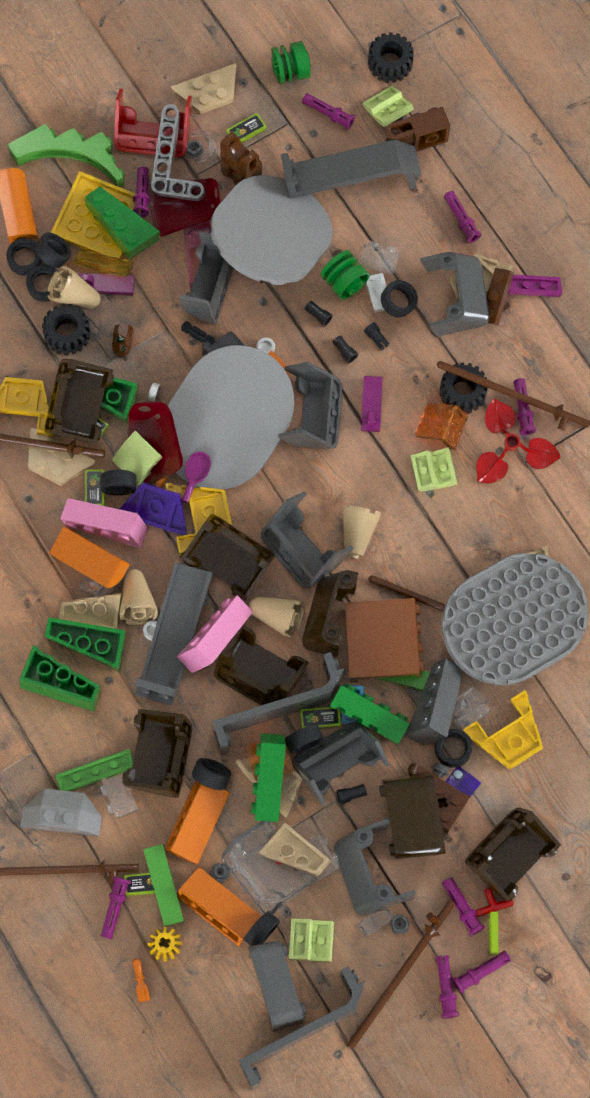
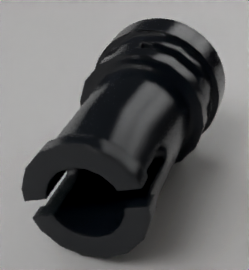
M312 300L305 307V311L314 316L324 327L333 317V314L325 309L323 310Z
M375 322L364 329L363 332L374 341L380 351L385 349L381 342L386 347L389 346L390 343L382 335Z
M341 335L336 337L337 341L333 340L332 344L340 351L347 364L353 362L359 355L357 351L350 347Z
M364 784L349 789L336 790L340 805L349 803L353 799L367 796Z

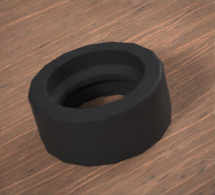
M46 232L35 243L34 248L37 255L49 266L60 268L71 257L69 245L57 234Z
M23 238L11 243L6 255L8 265L13 272L26 276L33 267L42 264V260L34 248L36 242ZM24 248L33 250L35 260L31 264L21 266L15 263L14 254L18 250Z
M42 264L33 267L26 277V285L29 294L35 300L41 302L51 301L47 296H50V292L37 291L33 286V281L42 274L53 276L56 271L58 272L54 267Z
M395 280L383 290L380 300L382 307L388 314L400 318L405 317L414 310L418 302V296L411 284L403 280ZM392 290H399L405 294L408 299V306L406 308L398 307L392 302L390 297Z
M109 470L103 472L100 475V490L108 495H128L136 491V474L128 470Z
M312 724L285 737V743L289 752L293 754L320 742L324 737L318 724Z
M449 729L446 738L436 741L435 754L437 759L443 765L450 768L463 766L469 761L472 754L470 736L460 729ZM450 737H457L464 742V755L458 759H450L442 751L444 741Z
M207 758L198 759L192 771V777L197 782L216 790L225 789L232 775L225 765Z
M270 911L265 912L247 932L244 941L250 946L263 944L277 928L280 920Z

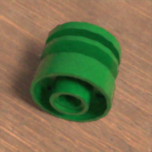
M303 41L290 43L289 52H287L284 45L280 46V53L277 47L271 48L272 68L280 85L285 84V76L288 83H291L293 73L298 81L311 77L310 58Z
M349 250L333 257L320 273L321 278L326 281L327 285H333V292L341 300H345L357 293L370 278L369 272L363 265H357V258L353 257Z

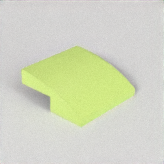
M394 86L386 88L362 103L368 113L383 127L414 110L412 104L404 99L401 91Z
M134 431L117 451L112 461L121 470L135 473L136 485L139 486L149 476L150 470L163 457L139 433Z
M449 448L433 452L428 450L411 455L418 491L435 490L458 485Z
M291 918L289 959L332 962L334 922Z

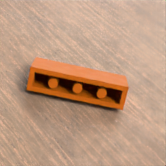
M18 168L1 169L0 201L9 243L11 244L23 238L39 239L24 171Z
M64 526L49 552L52 556L106 588H111L118 584L130 565L118 556Z
M195 780L164 851L184 861L198 864L230 792L225 789L216 790L208 788Z
M200 867L183 884L177 894V898L238 946L242 944L247 932L261 917L260 914Z

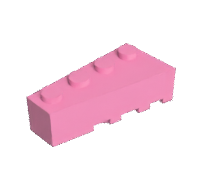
M70 498L67 499L60 518L65 527L71 530L78 529L88 534L98 535L138 548L142 547L148 529L138 513Z
M238 595L231 599L229 597L221 603V608L212 614L210 620L177 655V658L191 673L212 664L253 611Z

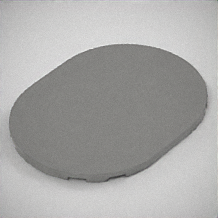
M252 176L239 182L218 205L210 222L211 237L214 244L221 251V256L243 275L259 282L260 280L267 281L273 285H284V283L289 282L295 283L303 279L324 255L332 240L330 219L318 200L311 194L290 198L286 180L275 176Z
M235 345L214 350L201 358L193 366L168 404L174 419L183 457V466L175 473L188 483L185 475V466L188 459L196 452H205L210 457V472L201 483L195 484V487L228 490L248 482L263 468L281 440L278 438V434L287 431L294 413L292 384L283 367L273 357L253 347Z
M537 553L514 554L473 575L455 589L443 611L442 636L446 649L453 661L472 678L492 685L517 684L560 661L575 649L587 627L588 602L579 580L562 563L560 564L549 556Z

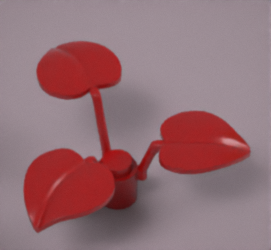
M495 398L486 410L485 424L490 432L499 433L502 431L506 435L504 441L505 449L500 457L494 452H485L478 458L476 463L478 482L489 484L503 479L508 472V464L502 459L507 451H515L518 447L528 452L526 455L527 463L535 469L547 468L560 459V453L551 442L543 438L531 439L528 445L529 449L523 443H520L518 435L510 434L505 430L511 429L516 422L514 410Z

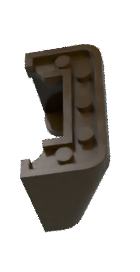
M62 359L56 374L45 423V433L97 444L102 433L97 425L104 390L109 385H112L114 381L113 369L74 359Z
M210 514L181 559L184 560L187 566L199 567L201 565L232 586L231 590L234 597L238 595L241 600L246 601L275 556L270 550L222 518Z
M344 570L323 577L317 583L302 638V644L307 650L321 654L331 652L332 657H338L341 630L338 626L329 624L335 600L343 602L345 596L349 594L355 595L358 572Z
M242 625L220 653L214 669L215 678L260 705L290 697L309 662L300 656H291L288 661L257 645L255 643L256 635L254 631Z
M138 709V714L134 717V726H136L139 734L132 769L128 768L123 773V785L130 789L178 798L181 792L192 735V723L184 714Z
M427 771L381 780L382 785L379 786L380 795L385 797L393 837L392 844H389L391 856H394L395 859L446 854L433 776Z
M517 807L468 855L465 863L498 896L508 902L516 897L518 890L516 883L541 857H553L561 844L533 811Z

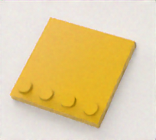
M79 171L51 233L57 234L69 244L119 263L123 251L86 207L85 196L101 186L133 211L135 207L133 197L136 193Z

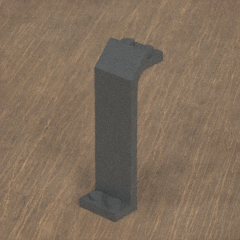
M398 140L386 141L294 163L293 159L290 160L288 153L281 154L290 198L394 174L405 175L408 180L409 189L417 188L415 180H419L418 176L421 175L415 146Z
M175 562L140 679H136L134 695L168 705L173 704L185 669V665L177 658V655L194 638L208 587L213 581L214 575L212 572Z
M331 652L323 654L322 665L328 680L325 686L213 720V731L221 756L229 753V747H231L229 733L299 712L301 709H308L331 702L344 675V668L338 670L337 658L332 657Z
M346 967L340 972V977L350 995V1001L346 1005L239 1060V1065L252 1090L260 1087L259 1081L261 1080L257 1068H252L253 1066L355 1014L365 981L358 984L359 978L354 969L350 971L349 967Z

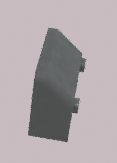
M200 231L201 246H198L196 251L199 266L190 293L187 292L185 296L180 295L179 300L183 311L206 323L215 325L218 321L234 268L221 256V251L214 244L211 233Z
M445 252L420 258V262L427 272L440 269L446 271L455 269L459 302L451 304L447 308L446 320L429 323V327L436 337L483 327L489 322L483 269L477 257Z
M310 362L285 366V371L296 376L295 387L299 393L304 395L302 427L294 428L290 432L280 433L278 438L296 447L336 448L339 436L343 389L340 379Z
M304 491L286 499L262 529L261 538L303 588H310L335 570L354 548L349 546L338 552L335 550H328L324 554L320 552L300 528L304 521V515L298 508V505L307 495Z
M357 721L345 725L320 742L300 752L292 759L296 770L303 778L309 791L322 806L326 804L322 796L327 793L330 787L328 781L359 762L363 765L372 766L378 760L386 767L390 765L378 739Z
M389 819L359 828L339 839L334 845V854L353 908L361 916L413 900L415 897L414 890L395 896L393 889L387 884L374 886L361 849L367 848L372 844L373 833L388 829Z
M274 941L248 947L249 958L252 959L271 1020L272 1032L303 1023V1015L307 1013L304 1003H299L285 958L288 955L285 943L281 944L280 941Z

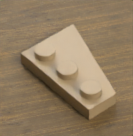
M122 592L62 601L59 619L117 629Z
M286 823L283 824L259 852L262 856L317 877L331 862L328 857Z

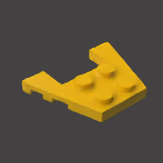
M5 377L0 386V413L37 416V435L54 436L45 433V423L49 407L43 380Z
M165 484L167 490L180 493L182 499L186 485ZM206 487L193 489L189 504L195 533L176 537L179 555L185 553L210 514L217 515L232 525L225 490Z
M526 690L510 700L521 717L488 737L478 721L462 730L470 736L474 743L509 770L543 749Z

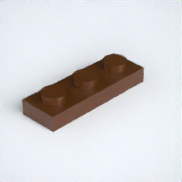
M495 268L487 294L489 322L487 324L499 325L514 272L500 268Z

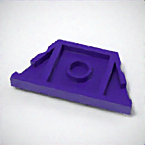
M142 483L120 508V510L138 513L145 524L180 535H187L180 493L148 483Z

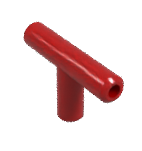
M485 889L484 893L489 905L476 909L477 913L475 915L478 918L491 912L514 905L513 899L508 902L504 900L496 902L492 889Z

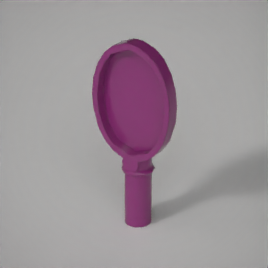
M205 452L192 454L186 463L185 475L188 484L181 499L185 503L189 502L195 484L201 483L210 472L211 461Z

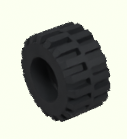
M389 32V35L383 33L381 37L377 36L369 47V70L372 71L374 77L378 76V80L384 79L386 83H389V81L395 83L397 79L399 81L403 80V77H407L412 69L414 57L412 44L410 41L407 42L405 36L400 37L401 34L399 33L393 35V32ZM391 53L397 55L400 59L395 62H388L382 56Z
M60 304L61 307L59 308L54 306L53 311L49 310L47 316H44V323H42L43 335L47 346H50L52 351L56 349L57 354L64 352L65 356H68L70 352H72V355L76 354V350L82 351L83 346L86 347L88 344L87 340H90L89 320L83 310L80 312L78 306L73 308V304H68V306ZM63 324H73L77 327L76 331L68 336H62L56 332L57 328Z
M461 362L459 366L457 364L453 365L487 379V377H484L485 373L483 370L479 372V367H472V363L464 365V362ZM446 371V374L444 373L442 376L439 393L442 396V403L446 402L445 407L447 409L451 407L454 413L457 410L460 411L459 414H463L464 411L470 414L472 409L476 411L479 406L483 405L488 388ZM458 382H467L474 388V392L469 395H461L454 390L453 386Z

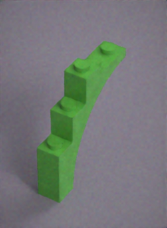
M44 124L8 144L9 153L18 167L42 158H71L88 163L99 169L116 186H124L125 174L121 168H117L115 165L116 161L112 155L111 148L113 143L109 136L105 137L102 131L84 140L80 132L77 133L74 128L56 136L52 128L49 129Z

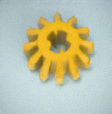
M163 927V933L156 929L157 937L152 934L150 935V939L155 942H148V947H154L150 950V954L157 953L156 960H159L161 955H163V961L167 962L168 955L174 960L173 952L180 954L181 951L176 947L182 946V942L176 941L180 938V935L176 934L173 936L175 931L173 928L169 933H167L166 927ZM165 940V942L170 941L171 943H168L169 947L165 948L164 946H159L162 945L161 941Z

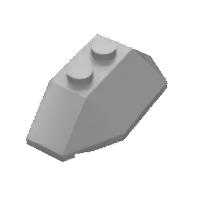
M44 789L23 807L20 827L99 836L102 816L85 793Z

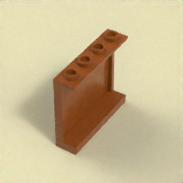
M415 598L345 603L349 679L351 683L359 682L358 679L417 675L418 678H421L420 672H424L423 660H419V653H423L422 641H418V634H421V623H417V615H420V606L416 604Z

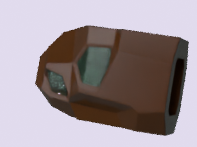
M118 324L114 327L112 348L115 355L119 358L127 356L132 348L134 329L129 325Z

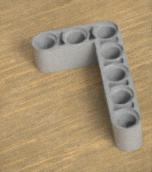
M168 104L162 110L151 187L158 196L200 201L206 194L201 183L171 178L180 124V112L175 105ZM170 110L176 111V115L173 118L167 117V113ZM166 129H173L172 135H164ZM163 147H170V152L162 154L161 150ZM162 164L168 166L165 172H159V167ZM158 183H165V187L163 190H156V185ZM182 185L183 190L180 193H175V186ZM194 188H201V193L199 195H192V190Z

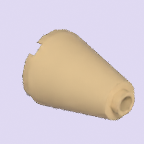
M62 266L60 267L62 269L60 272L56 271L47 290L50 292V296H47L51 301L67 305L73 304V306L86 309L98 307L101 301L100 294L71 268Z
M344 505V549L349 546L354 548L348 554V558L359 559V556L364 555L380 519L381 512L375 511V513H371L370 509L357 506H349L348 508Z
M137 569L129 570L124 575L119 616L120 620H125L128 625L146 624L148 619L152 618L154 620L158 616V609L144 574Z
M257 596L249 604V608L253 611L251 615L289 638H293L296 635L293 632L295 629L299 630L305 609L301 608L304 602L300 600Z

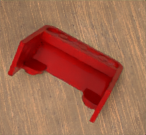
M119 89L115 105L114 146L122 152L156 155L160 123L136 121V111L132 107L123 106V89ZM189 95L185 112H180L175 157L183 156L187 150L192 96ZM166 129L164 135H172L173 129ZM163 147L161 153L168 154L170 147Z

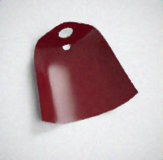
M215 179L188 180L199 182L204 187L206 194L200 201L158 196L152 190L151 184H148L149 207L155 228L160 231L161 237L201 225L211 220L214 211L221 203L219 186ZM158 183L156 190H163L165 183ZM177 185L174 188L175 193H180L183 190L182 185ZM199 187L192 190V195L194 196L201 193V188ZM215 187L217 189V199L215 197Z
M163 402L134 404L129 412L128 438L136 431L163 457L150 470L151 473L142 483L163 479L179 471L183 466V457L170 408ZM147 406L151 410L144 412L140 411L139 407ZM157 414L160 415V418L158 419L155 418V415Z

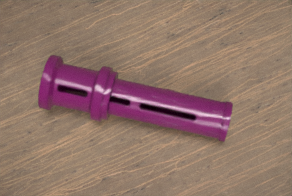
M306 93L302 99L303 104L330 117L333 123L337 122L343 125L346 130H349L354 123L355 115L343 112L340 107L334 108L309 93Z
M144 166L137 169V189L133 197V202L135 203L133 211L142 218L147 217L149 214L147 204L150 201L147 194L149 169Z
M447 192L444 195V199L457 218L459 229L467 237V243L477 241L482 234L480 231H477L474 220L468 217L455 192Z
M515 379L513 381L515 391L527 395L525 379ZM517 400L519 410L517 419L520 422L521 428L519 433L520 435L534 434L536 432L532 419L534 414L530 411L529 404Z
M115 876L113 877L114 885L112 892L108 895L110 903L102 933L100 934V936L113 939L122 902L126 901V890L128 884L131 883L130 880Z
M453 877L444 880L441 884L455 903L460 913V921L465 923L469 930V936L471 937L485 929V926L481 925L475 915L477 912L470 908Z
M504 950L474 969H467L463 975L452 978L455 988L460 994H463L465 989L472 985H478L483 977L511 962L510 956Z
M442 955L437 956L441 988L439 1001L442 1003L443 1010L441 1018H455L460 1015L456 1009L455 1000L457 995L453 993L449 955H444L443 961Z

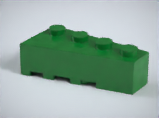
M101 186L85 196L86 207L129 260L159 241V230Z
M114 377L113 384L104 390L100 409L128 424L129 412L135 403L139 389L137 383Z
M48 617L45 632L47 640L120 671L127 635L125 630Z
M32 646L19 678L20 688L94 712L101 695L100 686L80 673L77 674L67 665L56 661L49 654L43 653L36 646Z
M348 683L345 686L341 684L330 706L339 709L345 715L356 719L366 727L372 728L382 736L399 744L410 725L407 722L408 718L399 712L397 715L389 712L391 708L383 703L377 705L372 702L374 698L366 693H363V695L356 693L357 688Z
M260 733L259 744L256 745L258 763H255L254 775H257L256 783L253 782L252 787L255 802H251L250 813L254 814V820L279 822L286 748L284 735Z

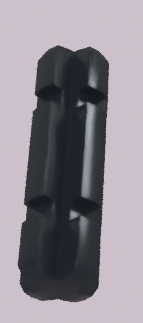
M188 321L182 324L181 330L186 334L189 333L191 337L201 343L208 341L211 345L214 344L215 338L210 334L207 335L205 331L192 326Z

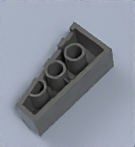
M443 659L433 664L405 734L406 737L422 746L447 737L463 670L458 665L448 659Z

